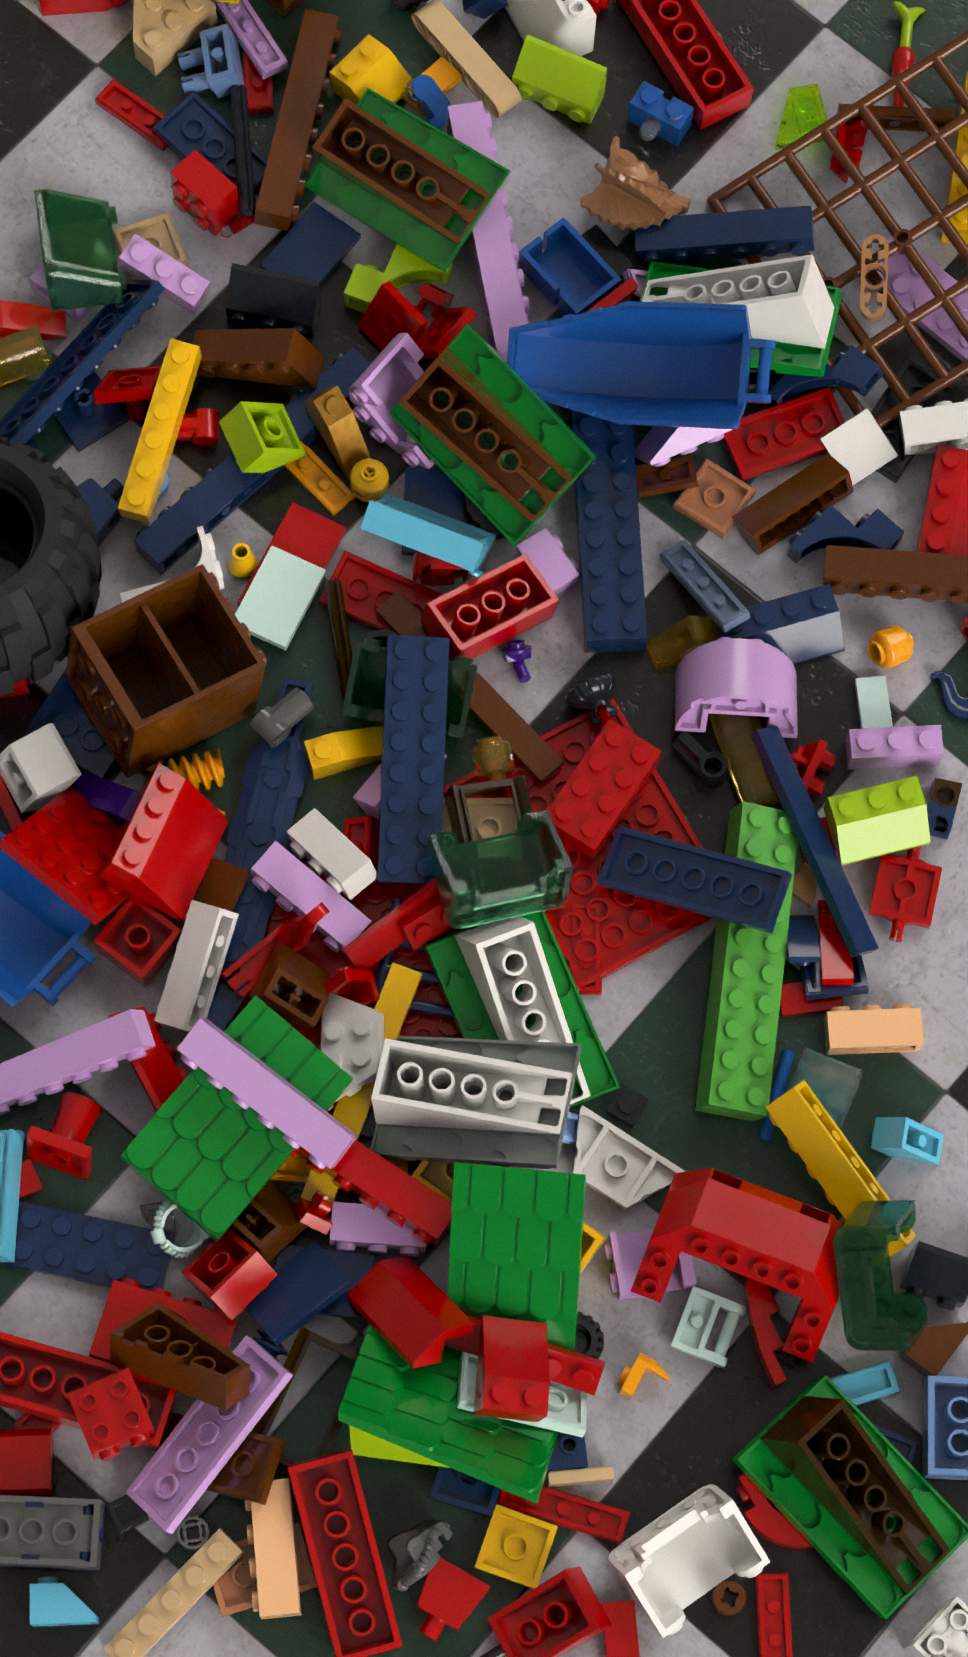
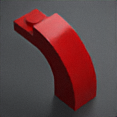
M745 1474L736 1479L738 1486L735 1488L738 1497L744 1505L749 1503L752 1508L742 1516L754 1532L765 1540L782 1547L795 1549L813 1547L782 1513L769 1504L766 1497Z

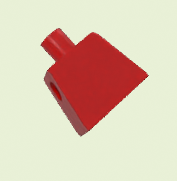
M440 1558L438 1563L428 1573L417 1605V1609L428 1614L419 1632L436 1641L445 1625L458 1631L488 1593L490 1586Z

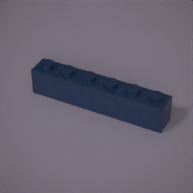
M812 206L671 216L670 220L664 219L660 226L652 224L647 229L640 227L635 230V251L638 263L650 266L651 261H673L682 264L698 259L715 261L725 257L744 259L751 255L773 257L778 253L805 254L807 251H814Z

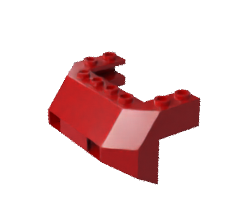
M714 1168L675 1173L631 1292L661 1303L680 1252L687 1253L800 1297L801 1299L788 1328L782 1351L813 1362L840 1295L851 1263L855 1242L833 1214Z

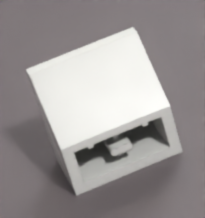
M53 723L47 724L9 744L0 754V775L21 813L41 809L61 792L67 790L82 775Z

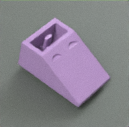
M653 426L634 449L635 458L651 466L654 465V467L662 466L669 463L672 456L679 453L686 455L698 449L697 445L706 441L713 443L723 439L724 433L732 429Z

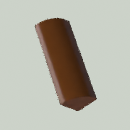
M827 453L732 516L733 521L748 546L757 555H760L808 523L818 510L824 512L830 505H835L854 492L850 473Z

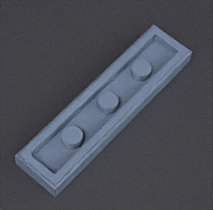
M685 539L660 553V559L724 633L750 618L747 608Z

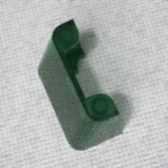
M47 188L34 190L43 266L52 312L123 302L121 290H126L127 284L125 272H119L112 227V224H118L115 206L109 207V201Z
M364 637L363 643H355L341 715L383 723L386 648L381 647V640ZM455 655L454 661L449 660L447 736L461 739L466 737L478 670L477 665H472V658Z
M547 810L524 814L517 822L514 833L459 844L454 832L439 831L428 835L427 847L445 916L452 928L463 929L550 910L562 905L568 897L573 865Z

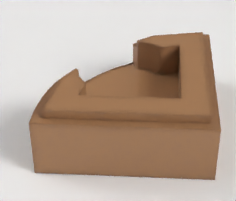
M803 864L794 876L792 896L810 908L816 897L817 885L813 873Z

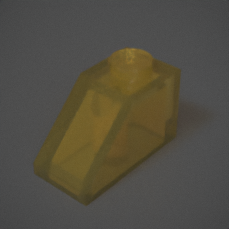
M688 616L649 640L646 646L655 670H662L678 665L689 652L703 644L717 641L719 637L711 617Z

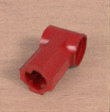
M200 408L192 413H184L176 441H192L200 446L217 444L219 441V412L210 408Z

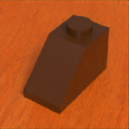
M968 1322L925 1327L918 1334L911 1331L901 1345L905 1351L900 1358L924 1377L928 1375L937 1376L968 1334Z

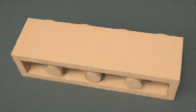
M289 1478L273 1480L266 1505L245 1500L246 1511H252V1524L247 1525L248 1545L254 1544L255 1558H249L251 1578H257L258 1591L252 1592L253 1612H259L261 1619L302 1616L291 1482Z

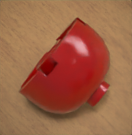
M417 550L414 553L412 574L413 581L415 582L418 578H421L422 585L450 586L454 585V579L462 577L463 582H466L472 578V575L464 568Z

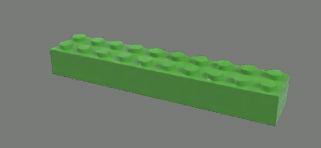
M743 801L731 809L729 813L725 854L789 871L792 874V878L772 934L717 919L695 1111L751 1122L768 1116V1111L765 1107L769 1105L798 845V839L784 810Z

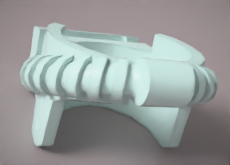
M166 1200L162 1203V1206L158 1207L159 1210L155 1213L157 1215L154 1216V1230L150 1231L153 1243L160 1244V1248L164 1249V1252L170 1256L174 1255L176 1258L178 1256L179 1258L189 1257V1255L197 1252L198 1248H201L202 1243L209 1242L211 1237L194 1223L192 1236L185 1244L178 1247L169 1240H166L163 1231L165 1220L168 1214L177 1208L169 1200Z

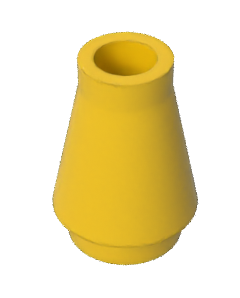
M237 543L233 547L228 559V569L234 576L239 578L253 575L258 566L257 558L247 544Z

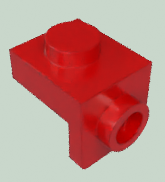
M350 966L343 967L335 972V976L324 982L328 994L351 995L352 1001L367 1007L380 998L372 970H358Z

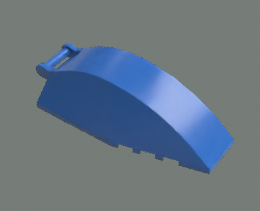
M626 301L607 308H595L581 314H569L559 319L543 320L509 328L507 364L543 401L619 425L737 430L747 403H771L772 395L768 394L772 350H775L776 341L752 339L746 305ZM751 349H759L756 393H748Z
M0 831V842H1L2 838H4V837L6 836V835H5L3 832H1V831ZM0 849V998L12 1008L35 991L54 1007L59 1002L57 997L86 965L91 966L96 961V958L78 943L91 924V921ZM72 950L78 957L47 989L41 983Z

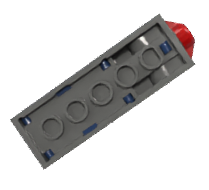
M0 1495V1567L101 1571L105 1503L101 1499Z

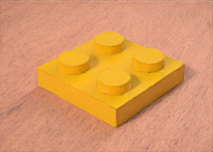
M496 1504L474 1568L535 1589L538 1587L558 1526Z

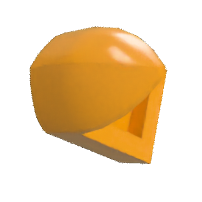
M640 1352L632 1368L625 1366L617 1382L622 1385L619 1394L631 1399L644 1372L668 1382L670 1377L657 1361Z

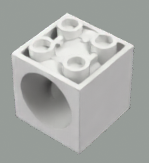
M958 1596L947 1600L907 1644L904 1650L911 1657H968V1606Z

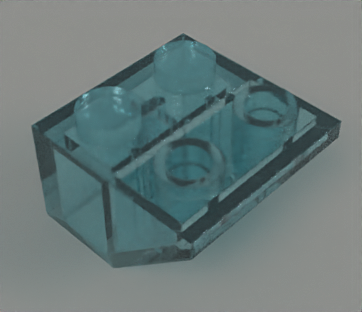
M804 1047L787 1091L802 1080H805L841 1129L857 1092L863 1070Z

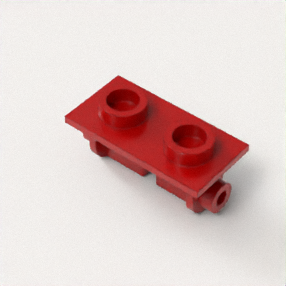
M856 120L851 125L845 122L838 127L836 138L858 169L860 168L862 150L855 148L864 146L868 131L866 123L862 120ZM832 154L829 169L844 183H847L849 175L835 155Z

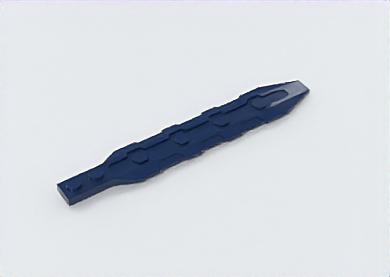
M283 677L277 703L296 687L311 699L313 683ZM306 716L291 728L290 734L278 746L271 748L263 739L248 755L241 782L243 789L235 820L231 822L227 838L229 845L224 862L251 872V868L275 841L286 850H289L291 839L286 831L292 827L298 798L302 797L308 773V766L300 744ZM250 874L233 909V912L239 914L221 974L264 939L269 916L274 911L277 897L269 890L263 892L252 883L253 877ZM238 969L224 980L219 977L207 1019L222 1031L226 1029L250 993L248 992L240 1000L236 996L239 991L249 984L248 981L235 992L226 984L229 979L239 972Z

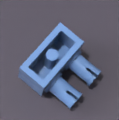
M224 24L200 31L201 47L177 54L183 71L199 65H205V72L181 77V81L184 82L182 87L186 96L193 91L199 92L210 88L218 98L231 95V87L233 85H244L238 41L229 26Z

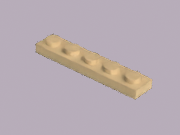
M219 1528L116 1634L103 1650L110 1657H144L245 1552L223 1529Z

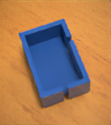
M564 217L544 232L543 239L538 236L519 251L518 268L522 269V272L553 306L558 304V311L563 316L587 312L618 288L622 282L617 273Z

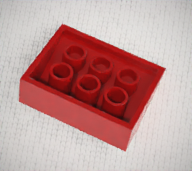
M158 763L146 777L99 877L182 922L229 820L188 779Z

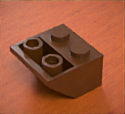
M277 942L249 997L253 999L256 995L279 1016L299 1029L315 1027L329 1000V994L324 982L330 979V974L281 942Z
M269 1180L229 1229L257 1250L265 1261L269 1263L308 1226L300 1223L294 1210L295 1203Z

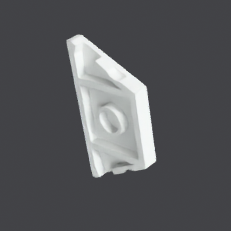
M329 994V1000L322 1012L321 1051L353 1078L350 1085L337 1099L339 1100L345 1095L351 1097L360 1091L365 1084L376 1080L384 1046V1014L336 994Z
M582 1105L580 1108L573 1173L585 1174L586 1185L623 1209L627 1210L669 1186L675 1173L686 1172Z

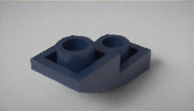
M790 915L786 945L789 963L807 966L812 964V962H820L819 938L814 915Z

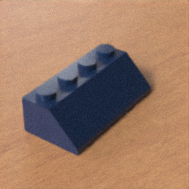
M830 584L748 606L746 608L749 611L750 618L725 633L714 620L711 627L715 641L721 637L761 639L764 643L782 651L792 661L793 665L845 651L840 612Z

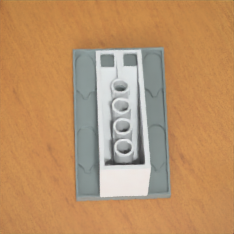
M399 1036L398 1040L385 1038L371 1097L376 1126L370 1150L384 1159L557 1169L582 1044Z

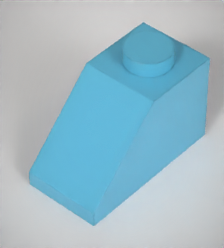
M876 1117L871 1148L890 1157L939 1165L944 1134L907 1117Z
M58 1577L38 1578V1584H30L31 1626L99 1624V1617L64 1583H58Z

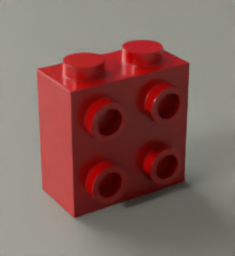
M129 1367L67 1394L94 1460L97 1458H101V1461L111 1459L120 1454V1448L130 1444L132 1448L141 1446L151 1440L150 1435L155 1434L154 1427Z

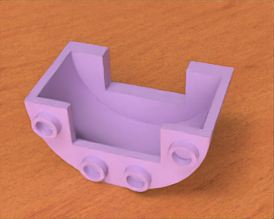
M399 333L350 386L349 397L354 406L352 411L359 420L365 422L371 428L369 433L376 441L388 444L402 455L403 460L408 465L414 468L419 465L430 469L435 462L418 444L406 442V431L388 414L424 373L417 363L424 353L408 333Z
M721 637L717 641H712L695 648L681 660L675 673V731L706 732L708 713L768 717L767 728L778 726L782 737L797 738V675L792 661L782 651L764 643L761 639Z

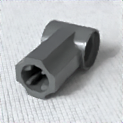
M296 687L272 708L270 706L266 707L256 714L250 726L273 748L287 738L291 728L314 709V705L309 697Z

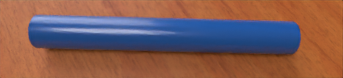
M782 1050L770 1093L769 1104L784 1094L795 1054L790 1050ZM769 1112L768 1116L763 1118L758 1140L768 1143L771 1140L775 1126L769 1118Z

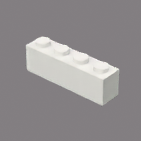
M191 900L154 1021L190 1032L199 1018H207L239 914Z

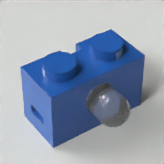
M643 81L629 103L627 120L641 127L639 135L642 140L651 141L658 136L678 146L692 124L694 107L675 97L671 101L664 98V91Z

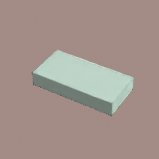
M886 675L855 678L854 684L861 729L893 727Z

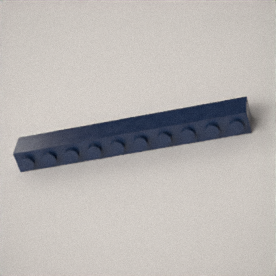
M354 347L347 353H340L334 359L330 368L325 372L321 371L316 389L306 388L303 391H297L291 397L289 404L285 406V410L299 440L307 446L320 435V432L303 402L328 387L338 386L350 408L353 406L349 397V388L371 364ZM231 449L225 455L222 463L216 468L211 467L208 469L197 485L194 487L190 486L184 490L180 500L172 507H165L159 513L158 519L150 526L142 527L138 531L134 539L136 551L162 575L199 542L197 527L203 526L205 534L210 533L285 465L265 473H242Z

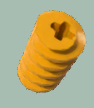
M219 748L216 750L215 758L212 757L209 751H205L203 761H201L197 753L192 754L191 763L187 761L185 756H181L179 766L176 765L172 758L168 759L167 768L188 779L198 790L200 783L204 785L206 790H210L212 780L216 782L218 787H223L225 773Z

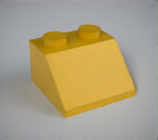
M369 34L329 72L334 93L342 99H348L355 105H357L367 88L396 104L404 96L406 84L412 79L392 51Z

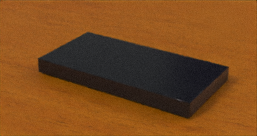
M909 358L905 360L896 374L910 396L938 379L934 373ZM951 384L921 403L920 406L925 408L934 406L941 401H951L958 387ZM889 386L871 412L874 419L900 403ZM899 418L881 429L898 456L876 470V472L895 483L899 481L915 454H904Z

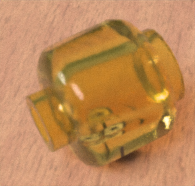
M501 736L477 740L478 745L472 749L476 774L480 777H488V782L507 779L506 773L512 771L515 767L510 742L502 740Z

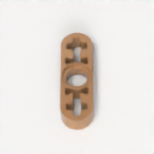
M871 234L862 243L860 313L864 319L871 322L882 319L887 310L889 245L886 238L880 234ZM874 242L878 243L879 248H884V250L878 251V263H872V251L867 250V248L872 247ZM873 270L879 271L883 276L882 282L878 285L869 284L865 278L868 272ZM871 293H877L876 303L878 306H882V308H877L876 313H870V308H865V306L870 305Z

